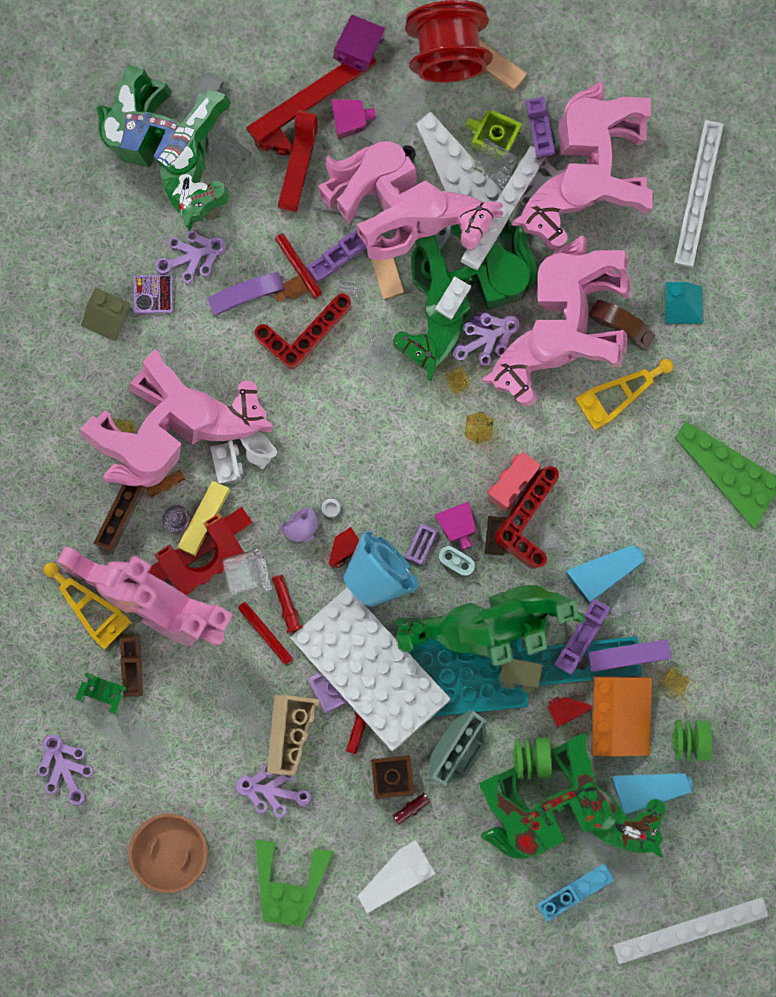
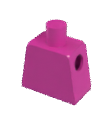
M332 100L338 139L366 131V121L376 119L375 108L363 109L362 100Z
M469 501L435 514V520L450 544L458 541L462 550L473 546L469 536L474 535L476 530Z

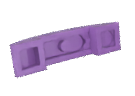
M544 96L526 100L536 158L555 154Z
M276 272L241 282L207 299L215 316L231 310L232 307L259 297L278 293L284 290L279 273Z
M596 599L592 600L584 614L585 622L579 623L568 644L554 665L570 675L573 673L611 608Z

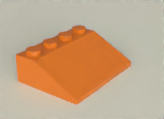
M593 676L592 756H649L652 678Z

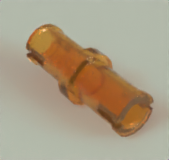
M179 469L177 472L165 477L159 484L146 488L151 498L165 490H171V487L186 479Z

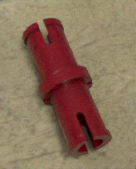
M423 792L410 803L408 801L406 806L392 816L400 825L412 815H417L420 809L431 802Z

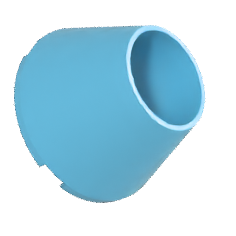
M365 531L360 537L343 577L345 584L352 594L363 604L373 607L415 592L419 588L417 576L413 577L409 570L412 567L407 560L386 539L381 536L376 538L372 535V531Z

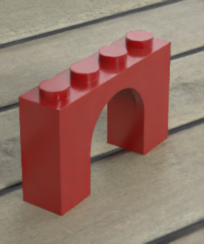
M220 513L203 523L215 543V554L212 560L205 566L193 568L185 565L170 544L154 554L174 587L184 595L192 593L199 584H206L210 581V577L223 573L227 566L240 562L243 556L246 555Z

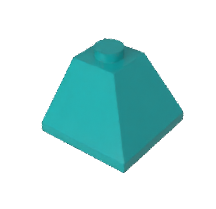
M688 282L665 283V324H703L702 286Z

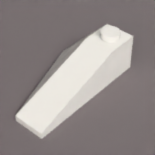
M415 840L399 849L358 895L367 913L435 875L417 841Z

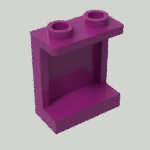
M351 14L334 48L333 59L339 63L352 66L356 70L367 72L379 43L381 44L384 39L386 28Z

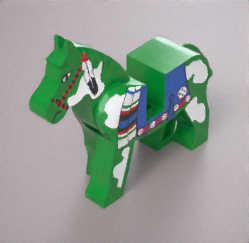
M128 65L116 89L113 107L97 106L98 129L101 140L124 162L150 168L154 158L161 166L162 183L173 207L183 217L184 225L190 231L195 222L204 221L203 218L210 210L226 204L230 198L229 191L222 182L215 181L206 185L205 183H200L206 167L205 144L207 136L215 125L217 118L230 107L231 102L226 94L210 89L205 95L199 93L194 108L179 123L166 116L155 114L157 108L172 94V90L167 83L150 78L144 69Z

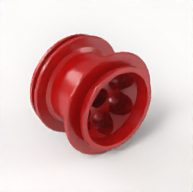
M446 0L429 3L412 10L406 16L405 32L410 37L418 39L420 54L416 55L409 62V69L418 74L421 79L434 83L459 82L482 74L493 60L492 52L480 47L478 32L485 29L489 24L486 8L482 4L473 1Z

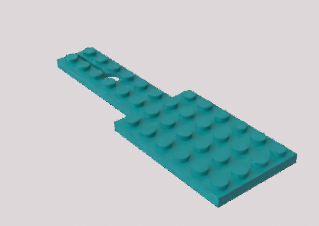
M638 637L592 641L584 655L589 659V652L638 644ZM521 638L509 643L512 659L542 664L539 686L593 681V676L631 677L642 675L641 664L591 672L590 663L584 670L575 668L570 675L554 665L567 644L547 646L545 650L528 655L526 648L522 649ZM429 639L426 643L418 645L414 650L408 652L451 699L433 717L460 715L470 710L478 713L529 707L527 693L521 692V688L514 687L513 690L502 688V684H498L502 664L493 666L489 657L448 650L442 643L433 639Z

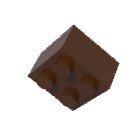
M410 755L371 759L375 800L414 795Z

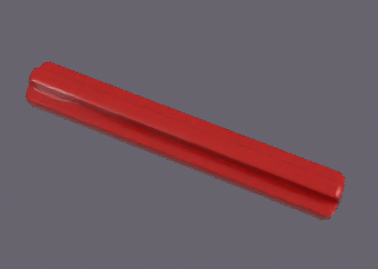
M283 233L277 235L275 241L296 273L300 275L314 299L322 295L321 289Z
M247 602L240 604L238 607L239 611L285 665L289 664L293 657Z

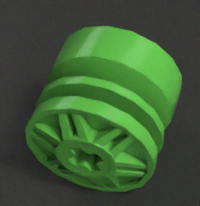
M681 720L675 721L672 733V747L676 761H682L683 752L686 761H690L691 752H694L696 761H710L712 751L710 720H696L694 729H691L689 720H685L684 729L682 728Z
M549 737L535 738L534 747H530L528 738H525V747H521L520 739H515L513 763L518 780H523V771H526L527 778L531 779L532 770H536L538 778L552 777Z

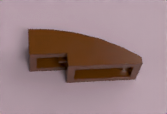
M140 634L120 635L122 684L127 687V691H123V696H143Z

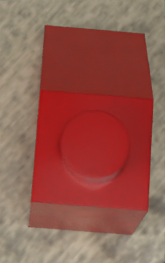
M558 696L548 701L550 705L546 707L557 728L592 709L590 704L566 697L560 699Z

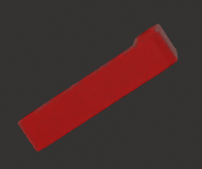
M298 110L294 125L296 136L278 201V209L295 213L297 212V206H299L303 190L301 188H303L312 155L310 153L313 151L318 132L317 114Z
M338 294L291 345L266 324H260L256 327L254 332L256 340L285 367L296 369L350 311V297L346 294ZM341 300H345L348 303L344 308L339 307L337 304ZM332 314L335 316V319L329 322L325 320V316ZM314 328H320L322 333L314 335L312 331ZM261 331L269 333L266 338H260L258 334ZM305 341L310 345L307 349H301L299 347L300 343ZM275 343L283 345L279 351L273 350L272 347ZM293 355L297 360L294 363H289L286 361L287 357Z
M554 466L542 468L537 472L495 534V540L498 545L531 569L543 567L547 562V555L521 535V532L558 480L559 472ZM546 471L551 475L550 480L545 477ZM535 486L539 487L540 495L535 493ZM525 501L530 505L529 511L524 507ZM514 517L519 519V526L514 524ZM504 532L509 535L508 541H505L503 538ZM519 543L524 547L523 553L518 549ZM534 555L539 558L538 564H535L533 561Z

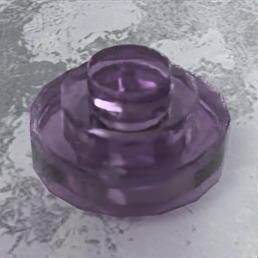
M173 505L164 512L162 522L169 532L181 533L188 528L191 522V515L185 507Z

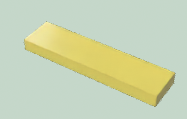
M214 481L211 482L177 547L179 550L196 556L208 534L203 523L219 513L230 492L228 487Z

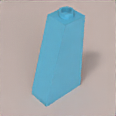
M634 545L573 567L566 571L565 574L588 604H590L593 599L598 598L645 561L643 558L645 555L639 547L635 548Z
M685 773L626 775L611 778L619 804L625 814L646 808L648 802L652 799L664 802L691 793V788H693L691 778L686 777Z

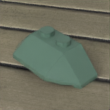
M470 710L449 724L431 753V778L446 787L450 783L466 777L486 745V720Z

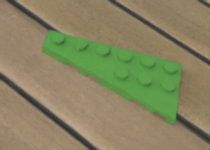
M685 421L675 437L676 440L693 457L700 468L705 471L712 482L754 530L776 495V475Z

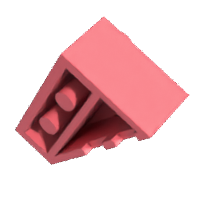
M524 452L520 456L518 454L515 455L510 462L512 466L502 472L499 476V482L496 485L493 484L487 492L489 494L488 500L505 513L541 468L538 462Z

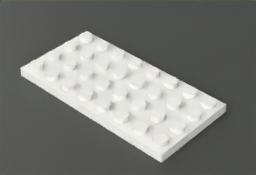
M348 587L303 626V629L298 630L290 637L392 752L451 701L446 693L408 652H401L398 649L397 641L392 634L352 594Z

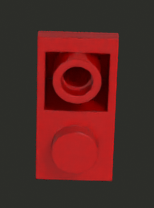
M281 128L258 144L255 142V146L261 151L268 152L273 150L281 156L291 155L292 146Z
M352 527L334 537L329 559L331 569L333 567L336 569L346 564V559L353 556L359 538Z

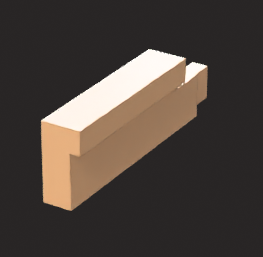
M479 40L480 47L488 49L493 54V60L486 67L485 72L515 92L527 76V73Z
M395 257L388 260L371 259L383 299L387 300L406 294Z

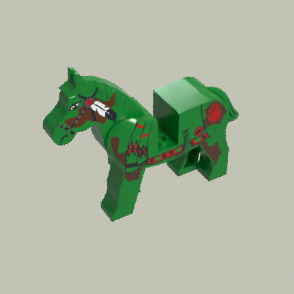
M585 733L550 750L573 788L546 798L531 810L522 802L518 794L516 784L517 772L514 767L478 783L491 812L500 819L506 829L505 831L501 827H493L482 832L481 838L495 846L504 855L515 859L539 856L565 841L552 812L556 811L558 814L566 810V805L570 804L583 832H591L601 841L619 849L636 853L652 852L662 858L663 854L659 846L664 838H662L660 824L666 808L661 800L652 799L648 802L645 812L638 814L632 820L629 819L616 800L595 784L591 760L586 750L587 736ZM498 783H499V785H500L502 794H501V792L499 791Z

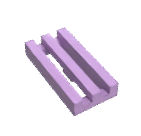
M421 523L405 559L423 566L438 531ZM422 529H425L426 532L414 557L410 556ZM429 533H433L421 560H418L417 558Z

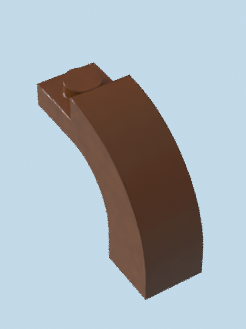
M598 299L589 313V316L601 326L609 327L616 331L624 330L627 338L641 350L647 351L656 336L648 329L649 326L612 303Z

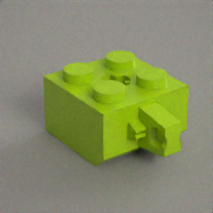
M488 109L483 120L479 119L476 121L468 118L465 127L473 131L472 148L505 163L521 132L522 123Z

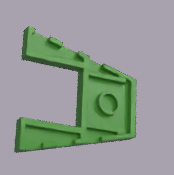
M256 840L263 921L302 927L333 855V851L314 848L308 887L269 882L275 842Z

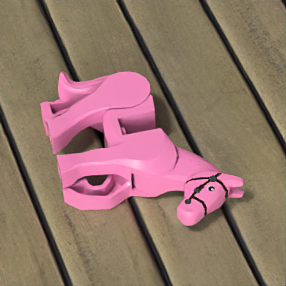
M390 141L379 142L366 147L353 156L341 161H336L331 156H327L326 166L330 179L328 182L318 186L320 198L326 206L332 210L337 203L338 211L348 223L356 215L358 206L366 194L377 196L384 211L373 218L356 224L358 236L366 244L368 257L377 260H388L406 254L418 238L438 234L445 227L459 224L462 230V246L467 249H474L489 230L492 220L503 215V211L498 210L503 208L501 202H483L468 195L440 191L426 180L417 185L416 170L408 156H405L401 146ZM396 228V235L391 239H385L380 235Z

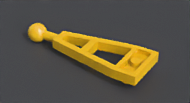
M662 359L658 367L650 372L644 369L593 387L576 397L575 400L594 431L611 422L654 383V377L661 373H670L674 368V364L670 359ZM644 377L646 382L632 394L626 383ZM620 385L627 399L608 415L595 394Z
M49 562L44 566V574L47 577H53L61 585L59 590L89 635L104 650L132 624L118 608L69 577L66 580L59 573L57 564ZM71 585L86 594L77 605L67 591ZM92 599L113 612L96 631L93 630L81 612Z

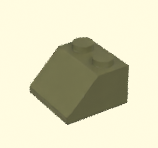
M95 287L87 303L81 326L116 341L132 307L129 302Z

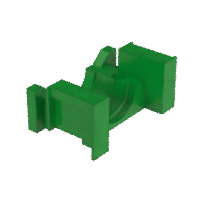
M86 672L85 677L89 679L87 683L81 681L74 699L83 703L87 696L111 705L109 712L118 716L116 711L121 698H125L120 694L122 691L126 692L127 687Z

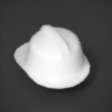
M260 432L240 438L246 448L248 461L257 465L260 469H264L271 459L277 455L276 448Z

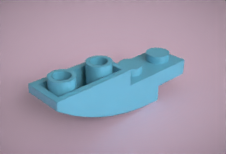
M603 863L538 903L537 906L546 921H549L613 882L615 878L607 865Z

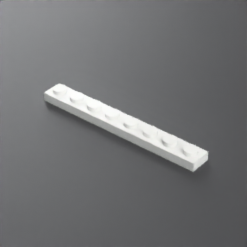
M709 120L704 121L676 251L675 265L693 268L723 123Z
M530 146L496 201L502 203L503 208L498 210L503 211V215L492 220L489 230L476 248L466 250L461 258L462 263L478 271L547 156L536 160L535 148Z
M761 897L614 944L613 948L618 964L768 917V913Z

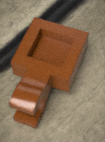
M297 275L283 283L282 285L285 289L275 294L274 297L277 302L288 296L291 300H294L308 292V289L300 275Z

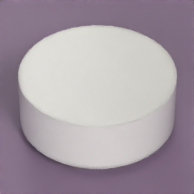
M327 499L322 504L321 509L325 517L335 518L340 514L341 507L337 500Z

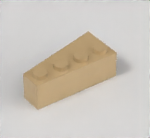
M289 695L274 696L267 766L268 774L295 775L302 754L301 749L304 741L307 739V731L310 723L313 721V713L315 707L318 706L319 699Z

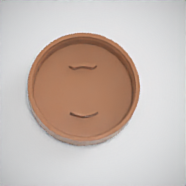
M160 814L146 820L135 831L129 846V862L137 879L146 887L162 893L180 892L192 886L203 874L208 861V845L201 829L191 820L176 814Z

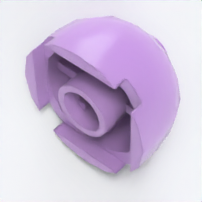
M312 507L309 509L304 508L291 515L290 517L292 518L288 523L284 520L279 525L281 532L287 539L293 542L304 541L306 543L314 538L313 534L318 528V518Z

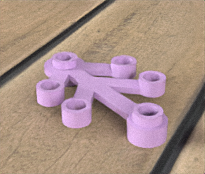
M189 231L186 234V238L190 243L198 242L205 246L197 249L173 237L169 240L170 248L187 252V254L172 260L160 258L155 264L158 273L165 275L170 272L171 268L191 261L187 271L182 275L183 281L186 284H190L194 280L193 274L201 257L208 254L205 264L200 267V274L203 277H208L211 274V267L216 256H220L225 252L226 244L223 239L219 237L207 239L198 235L195 231ZM195 234L196 237L195 239L191 240L189 239V235ZM177 241L178 245L172 246L171 242ZM215 244L220 245V248L218 250L213 249V246ZM165 264L167 265V269L161 270L160 266ZM204 268L209 269L207 274L202 273ZM186 275H191V279L188 281L185 280L184 277Z
M489 313L482 314L480 321L483 325L489 326L494 324L499 326L493 330L467 322L463 327L467 335L475 333L482 336L466 345L457 343L451 352L457 360H463L468 352L485 344L478 360L483 366L489 365L491 362L490 353L496 337L502 334L500 343L495 347V352L498 356H502L507 350L506 346L510 335L519 329V320L515 316H506L501 319L493 317ZM486 317H489V320L487 322H484V319ZM472 326V330L467 331V328Z
M49 735L43 742L46 753L37 772L40 776H47L50 772L48 766L54 755L56 765L49 783L45 786L46 792L49 794L57 792V783L62 773L70 790L69 801L74 805H80L85 800V794L83 791L78 790L69 769L81 773L84 777H90L93 774V769L88 765L82 766L64 759L61 752L71 754L75 759L80 760L84 758L85 751L81 748H73L63 744L62 739L57 735ZM51 741H56L57 745L55 748L50 747ZM77 750L82 751L81 757H76L75 753ZM42 767L47 768V772L45 774L40 773V769ZM89 768L90 774L85 775L83 770ZM51 784L55 786L53 792L48 790V786ZM75 794H80L81 799L79 801L74 800Z
M268 765L264 767L262 772L252 778L243 776L236 783L238 793L249 797L258 814H264L267 806L265 802L259 800L255 792L264 795L277 818H283L286 814V809L278 803L274 796L295 800L296 804L300 807H306L311 802V795L306 790L293 792L277 788L285 782L292 781L294 775L290 778L281 775L266 785H259L258 783L266 777L271 778L274 776V774L266 773ZM243 783H248L250 786L244 788L242 785ZM300 795H306L307 798L301 800L299 797ZM263 805L264 809L258 810L257 806ZM282 809L283 813L277 814L276 811Z

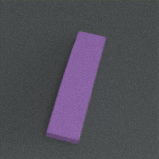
M357 229L339 240L337 245L324 252L322 257L307 266V270L316 283L337 271L366 249V244L358 236Z
M668 639L588 653L591 672L672 659Z

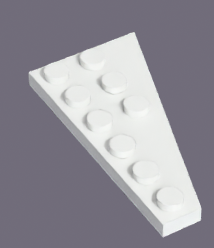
M429 112L417 122V128L426 145L444 191L468 195L483 202H496L503 191L432 112Z

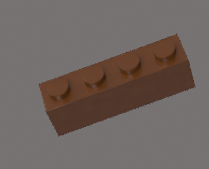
M122 484L93 543L96 547L111 554L114 553L146 486Z

